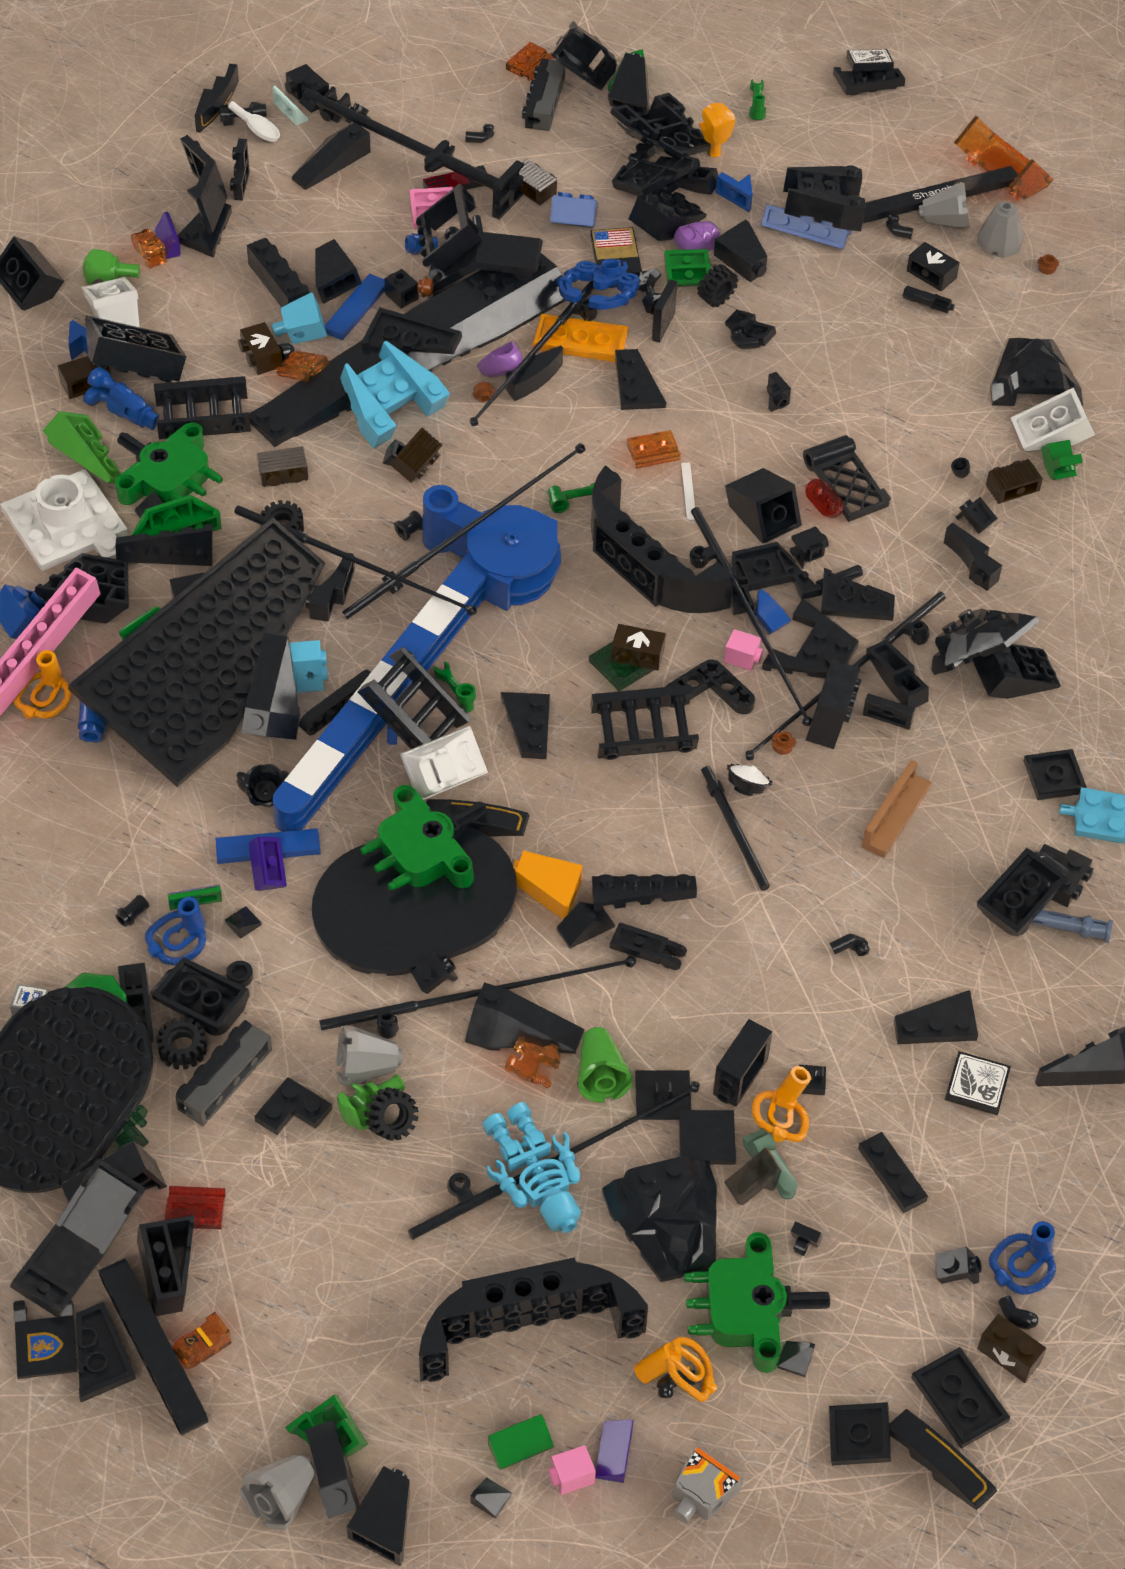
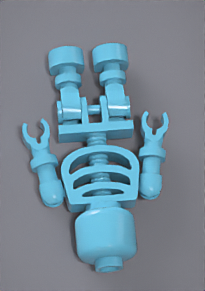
M526 1102L515 1104L507 1112L511 1125L517 1124L519 1130L524 1133L522 1143L510 1138V1133L506 1128L507 1122L501 1113H495L487 1117L483 1121V1129L487 1136L493 1134L495 1142H499L502 1158L508 1161L507 1168L509 1172L525 1165L528 1166L520 1175L519 1189L515 1185V1179L508 1177L505 1166L500 1160H496V1167L500 1169V1174L493 1172L490 1166H487L488 1177L500 1184V1189L510 1195L511 1201L518 1208L525 1207L528 1202L532 1207L541 1205L540 1213L551 1231L568 1233L575 1229L578 1225L577 1221L581 1217V1210L568 1190L569 1183L576 1184L579 1182L580 1172L574 1163L575 1155L573 1152H570L568 1134L564 1131L563 1139L565 1142L563 1146L556 1141V1135L553 1134L552 1146L560 1155L558 1157L559 1161L555 1159L538 1161V1159L550 1155L551 1145L549 1142H545L543 1133L534 1126V1121L531 1118L532 1113ZM531 1176H533V1178L530 1179V1181L528 1182V1184H526V1183H525L526 1180H527L528 1178H530Z

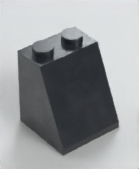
M762 468L725 485L729 507L761 543L764 544L802 526L795 484Z

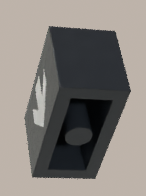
M924 242L909 255L907 272L937 290L943 291L957 279L960 262Z

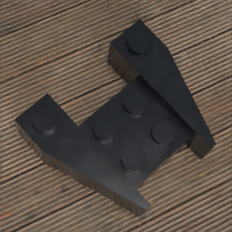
M853 165L846 167H787L783 192L788 193L784 213L799 218L800 216L814 217L813 222L821 224L822 220L832 222V227L861 232L866 210L865 198L859 196L863 179L862 169Z

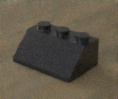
M13 236L0 255V284L21 310H28L53 299L64 283L62 277L32 242Z

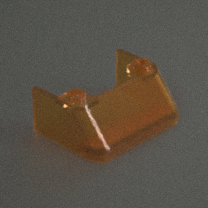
M976 115L954 142L967 155L965 159L973 166L979 164L986 171L1012 166L1018 173V176L1008 186L1011 189L1009 194L1018 201L1020 198L1025 200L1047 188L1054 180L1033 159L1029 160L995 134Z

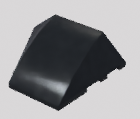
M81 553L64 566V571L58 575L52 574L49 576V581L46 584H38L35 587V592L47 603L73 570L78 568L96 578L100 591L98 598L80 619L106 624L129 608L128 562L119 559Z

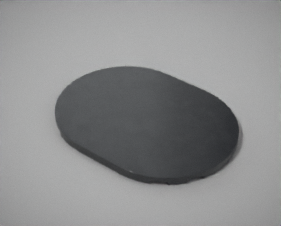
M465 826L461 829L462 836L457 838L456 841L472 861L474 881L469 887L457 888L446 875H443L423 887H414L407 883L391 891L388 888V883L400 876L399 872L394 866H391L377 873L374 870V866L385 859L386 856L381 848L362 855L360 848L365 846L363 844L336 859L318 881L312 899V918L315 931L324 948L336 960L339 959L354 970L367 974L371 972L386 974V976L411 973L414 968L433 953H437L443 958L446 956L453 958L483 945L497 934L502 925L508 921L514 908L517 883L512 862L505 850L493 838L475 828Z
M64 987L55 989L34 1001L31 1000L11 1016L1 1029L0 1187L21 1193H41L61 1188V1184L67 1181L71 1175L82 1172L92 1166L98 1158L100 1159L104 1156L139 1106L148 1089L152 1075V1044L147 1029L140 1017L119 997L93 987Z

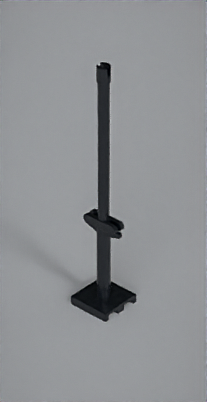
M310 88L304 91L303 96L305 98L303 100L313 105H318L354 123L357 122L360 126L425 156L424 170L426 172H434L444 166L492 189V217L498 220L523 196V192L518 191V189L523 184L524 176L520 175L519 171L524 167V163L518 160L500 178H497L453 157L455 146L451 145L449 147V141L447 140L441 141L433 149L334 102Z

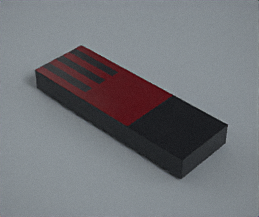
M484 165L476 167L487 173ZM456 172L423 179L425 189L454 188L459 183L466 190L483 186Z

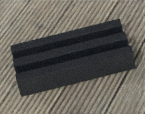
M868 693L865 699L863 715L910 730L915 708Z

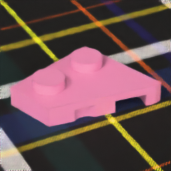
M452 187L410 189L413 228L419 227L416 224V218L453 189Z

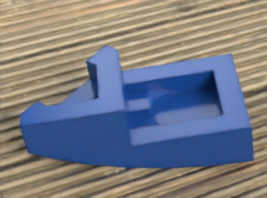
M763 589L757 592V604L754 615L760 620L770 635L787 625L791 619Z

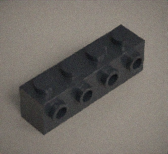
M267 238L247 245L248 265L281 307L310 293L307 285L301 283L296 271L290 269L287 260L280 256L277 247L274 244L272 245Z

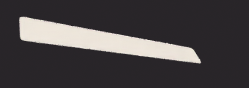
M681 463L687 520H695L691 514V510L695 508L690 463Z

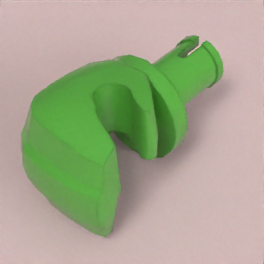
M92 249L84 258L83 276L87 284L92 285L96 279H102V282L117 279L119 276L139 278L140 264L120 263L118 256H113L110 252Z
M395 1074L392 1078L378 1086L371 1081L364 1086L352 1083L351 1086L356 1090L353 1096L348 1097L343 1092L337 1095L341 1116L349 1126L359 1130L367 1129L370 1126L366 1125L365 1120L369 1118L364 1116V1111H370V1108L366 1107L367 1102L373 1103L370 1097L373 1094L379 1096L377 1091L380 1089L385 1091L387 1087L396 1088L400 1091L405 1090L403 1080L399 1075Z

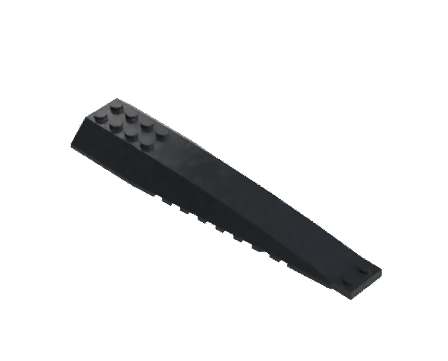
M541 253L538 271L521 281L513 273L479 269L442 288L405 313V315L461 331L463 337L455 353L402 352L432 372V368L441 363L444 366L458 355L463 357L469 354L470 349L477 346L481 348L506 336L539 317L541 313L544 314L566 301L560 295L559 286L557 285V279L562 277L558 267ZM361 340L267 404L249 413L250 424L276 447L292 437H297L338 417L339 413L344 410L347 412L351 411L349 396L345 393L340 379L344 366L348 363L358 375L382 361L379 357L381 349L362 348Z

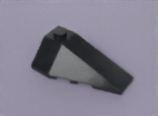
M355 122L330 135L292 175V180L307 190L371 153L370 132Z
M263 633L245 707L241 732L265 737L297 740L301 713L300 707H298L297 687L294 681L293 660L288 636Z
M484 982L474 1004L465 1042L493 1051H499L500 1048H516V1051L525 1052V1049H541L542 1052L556 1053L557 1050L559 1053H576L585 1029L510 990Z
M1125 1027L1108 1033L1110 1039L1098 1045H1095L1094 1042L1085 1045L1086 1048L1076 1056L1067 1054L1039 1068L1035 1080L1037 1087L1125 1083Z

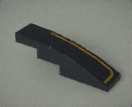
M229 64L225 77L216 76L212 89H203L195 113L196 132L201 133L220 114L219 107L227 105L239 82L237 64Z
M427 799L426 801L430 812L437 811L443 814L449 812L452 817L477 803L452 799ZM484 803L488 813L467 825L490 837L524 836L530 815L528 812Z
M905 1409L890 1422V1436L909 1449L910 1457L930 1470L933 1480L975 1510H978L997 1492V1488L963 1454L908 1409Z

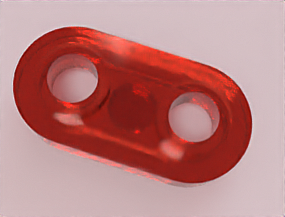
M813 479L807 484L805 489L806 497L822 515L828 518H836L842 513L844 507L843 500L827 482L821 479Z

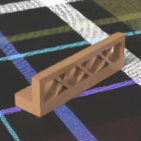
M913 760L909 762L866 827L862 848L885 858L929 791L931 782L916 775L917 762Z

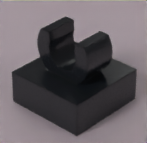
M799 1064L811 1075L809 1084L801 1094L825 1095L826 1066Z
M795 1221L791 1234L798 1239L793 1249L794 1252L805 1256L809 1244L816 1247L819 1246L822 1233Z

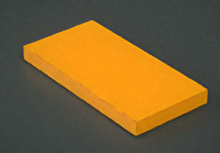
M541 313L533 341V348L553 326L559 316ZM569 318L539 351L545 352L561 345L564 355L615 362V350H624L629 326Z

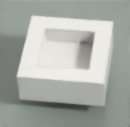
M116 535L94 543V549L98 556L116 559Z

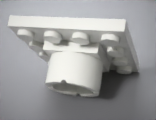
M86 469L69 476H51L50 479L40 482L35 490L0 504L2 512L41 571L71 560L81 553L94 550V543L112 535L117 537L128 535L126 526Z

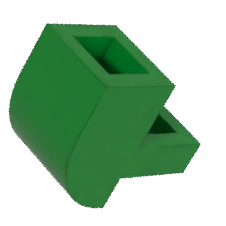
M1070 440L1048 443L1041 447L1044 466L1052 480L1077 476L1075 467L1082 464L1083 461L1081 454L1073 455Z

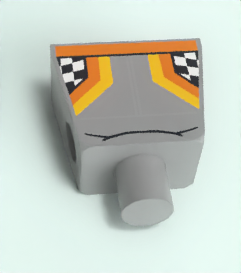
M696 1445L675 1484L673 1496L680 1503L673 1511V1514L683 1523H688L695 1513L704 1520H709L739 1493L743 1477Z

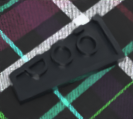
M379 307L361 345L362 348L381 349L383 342L387 341L400 351L454 354L463 336L459 330Z

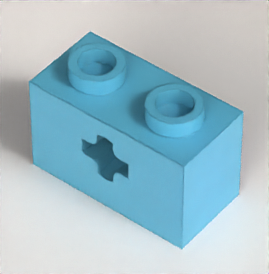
M320 640L291 642L292 668L297 687L296 693L323 691V680H328L326 650H321Z

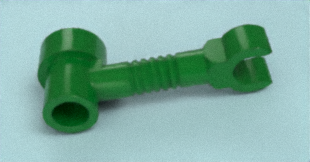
M753 79L751 80L750 90L753 91V98L749 117L753 120H763L766 117V107H764L765 96L762 95L764 89L763 80H761V83H754Z
M594 483L587 487L561 491L559 486L550 487L547 493L550 498L549 504L554 513H563L569 508V499L592 495Z
M444 661L445 670H438L434 666L435 677L446 682L456 695L459 705L464 708L466 713L471 712L474 709V700L476 699L475 687L469 683L459 684L453 677L450 665Z

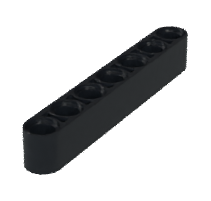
M123 1258L98 1270L101 1281L180 1435L183 1436L209 1423L206 1412L127 1260Z

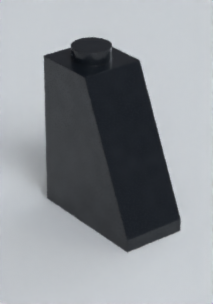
M625 52L608 94L610 106L618 107L627 104L636 113L650 110L647 65L645 58L640 54Z
M745 219L715 239L714 256L749 282L764 275L767 269V254L749 221Z
M335 239L315 249V282L323 304L362 284L356 267Z
M383 1466L347 1525L348 1539L401 1566L404 1559L410 1499V1479H408L405 1473L396 1468L390 1470Z

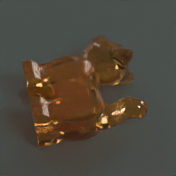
M519 1036L514 1046V1051L522 1056L520 1059H516L515 1055L511 1053L504 1070L516 1074L524 1081L538 1085L541 1084L545 1088L551 1087L552 1082L550 1079L538 1075L537 1072L540 1063L554 1069L559 1068L561 1055L558 1051V1046L550 1044L546 1047H540L539 1045L525 1042Z

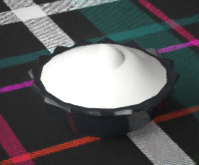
M732 763L727 765L728 780L734 785V789L743 795L761 794L769 786L773 785V781L769 780L770 778L765 776L754 765H734Z

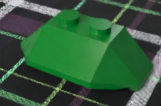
M192 495L184 496L145 509L131 535L147 533L149 536L159 534V531L169 530L170 533L180 532L186 527L201 529L207 524H213L214 532L222 529L220 512L218 509Z

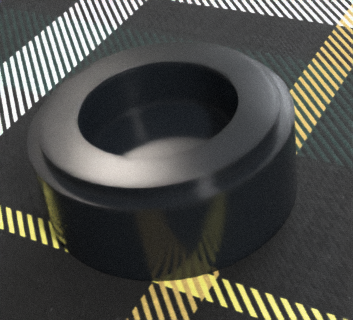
M235 961L227 967L226 977L246 987L253 980V969L245 961Z

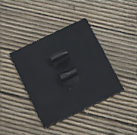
M635 1070L637 1115L690 1089L689 1070ZM691 1093L640 1120H679V1110H691Z

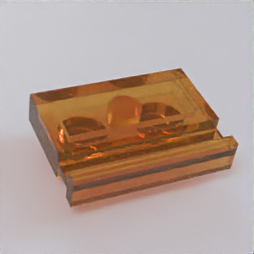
M529 42L506 62V70L520 77L525 76L530 81L534 78L535 67L539 66L541 58L554 60V58L551 56L552 52L549 54L546 52V49Z
M294 351L289 355V358L282 362L283 366H277L275 370L278 376L308 381V376H315L329 365L327 356Z
M671 430L627 438V447L633 461H635L636 469L681 459V453L678 451V445Z

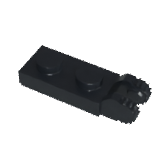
M624 923L618 924L610 942V949L656 964L661 963L665 968L672 970L680 969L682 964L680 959L673 956L685 957L687 952L685 946L668 940L667 937Z

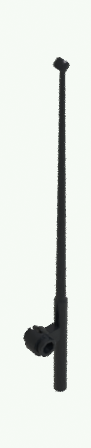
M589 281L582 289V299L576 303L571 302L553 326L475 417L470 418L471 426L478 425V418L560 326L565 324L572 314L580 315L584 321H586V318L587 321H592L596 318L597 309L588 307L589 299H586L595 289L593 281Z
M582 443L576 445L575 450L572 453H570L569 455L561 459L559 462L551 466L549 469L538 475L536 478L525 484L523 487H521L513 494L502 500L500 503H498L490 510L479 516L477 519H475L467 526L456 532L454 535H452L444 542L433 548L431 551L420 557L418 560L408 564L406 567L397 572L396 575L401 576L403 578H407L408 576L413 574L424 563L429 561L435 555H437L442 550L451 545L453 542H455L460 537L465 535L471 529L476 527L482 521L487 519L489 516H491L500 508H502L507 503L512 501L518 495H520L525 490L530 488L532 485H534L547 474H549L554 469L559 467L572 456H574L577 453L582 454L583 452H585V446ZM384 576L381 578L382 584L346 608L342 613L348 620L384 593L390 591L394 594L404 587L403 584Z
M239 505L234 510L236 515L262 526L270 520L268 517ZM280 523L302 543L310 544L466 609L467 614L470 616L477 613V609L473 605H464Z
M698 507L693 508L691 514L709 546L705 548L699 545L693 547L689 554L690 563L695 568L700 569L705 567L708 561L716 559L720 565L732 573V568ZM734 576L733 589L804 716L802 724L810 726L812 718L807 716Z
M941 591L938 592L888 633L882 641L887 639L892 644L902 634H906L917 645L925 644L930 636L929 628L925 622L919 620L946 599L945 594ZM866 653L852 666L857 668L863 666L870 660L868 654ZM821 692L803 707L805 712L818 702ZM799 710L753 750L746 751V760H753L754 753L769 742L774 734L780 733L802 715L801 711Z
M628 956L624 961L497 985V987L509 990L624 964L632 968L636 964V960L634 957ZM481 989L319 1020L320 1028L322 1031L377 1019L378 1033L383 1038L389 1039L396 1036L399 1030L398 1020L395 1015L477 997Z
M693 1081L690 1089L570 1148V1152L575 1154L691 1092L697 1093L700 1087L699 1082ZM557 1155V1156H555V1157H553V1158H551V1159H555V1160H558V1161H559L558 1157H559L560 1155ZM463 1173L453 1174L447 1182V1189L451 1195L457 1197L459 1204L408 1230L410 1238L414 1240L501 1195L503 1191L500 1189V1184H496L473 1196L468 1176ZM521 1174L513 1177L516 1181L515 1185L519 1184ZM455 1182H464L462 1188H458Z

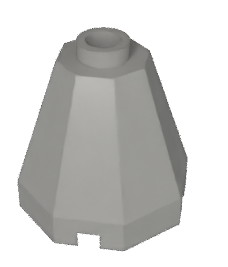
M955 184L924 199L923 205H919L920 218H925L926 223L957 228L969 227L965 184Z
M1006 201L997 203L982 224L977 243L986 254L992 255V252L998 253L997 257L1005 258L1019 253L1024 232L1017 207L1013 203Z
M342 1026L341 1030L344 1034H339L337 1048V1066H343V1073L337 1072L341 1085L357 1084L396 1071L397 1066L402 1064V1049H398L396 1042L354 1026Z
M292 1455L250 1471L242 1479L241 1484L245 1485L240 1488V1495L250 1513L255 1518L263 1516L266 1519L263 1524L269 1529L285 1530L293 1522L314 1481V1465L307 1457Z

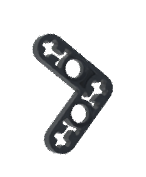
M706 660L665 686L687 685L686 682L690 680H695L699 685L691 687V699L711 688L738 714H749L754 709V694L717 660ZM728 683L733 685L734 688L724 690L721 685Z

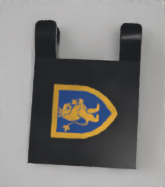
M24 1300L15 1301L13 1309L17 1378L24 1379L77 1372L73 1301H70L59 1318L52 1317L27 1320V1307Z

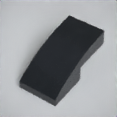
M736 309L725 321V325L729 329L739 326L747 337H760V345L765 346L776 334L775 326L757 322L755 314Z

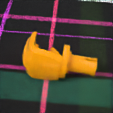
M716 102L709 104L703 109L702 118L704 121L699 123L704 139L711 145L708 150V154L711 157H719L721 155V145L731 136L735 125V117L732 111L723 103Z

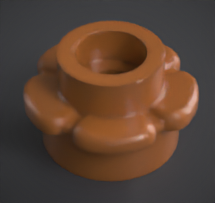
M1050 254L1040 257L1037 261L1039 271L1047 275L1053 274L1059 266V261Z
M424 276L423 280L419 279L417 292L421 293L423 298L425 296L431 297L433 279Z
M481 382L473 387V396L480 402L489 401L495 393V390L488 382Z
M789 732L776 733L772 737L773 749L778 754H789L796 745V739L792 738V734Z

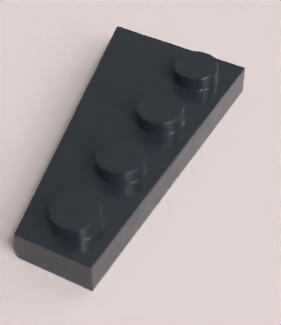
M213 524L204 525V528L201 529L186 527L183 528V531L170 533L169 530L159 531V534L152 536L144 533L117 537L115 543L116 559L129 563L212 566Z
M608 874L592 876L594 912L602 911L603 906L613 904L615 909L625 908L626 903L636 901L640 905H647L659 898L663 902L697 898L696 877L687 874H679L677 876H663L660 874L651 876H637L634 874L626 876H611Z

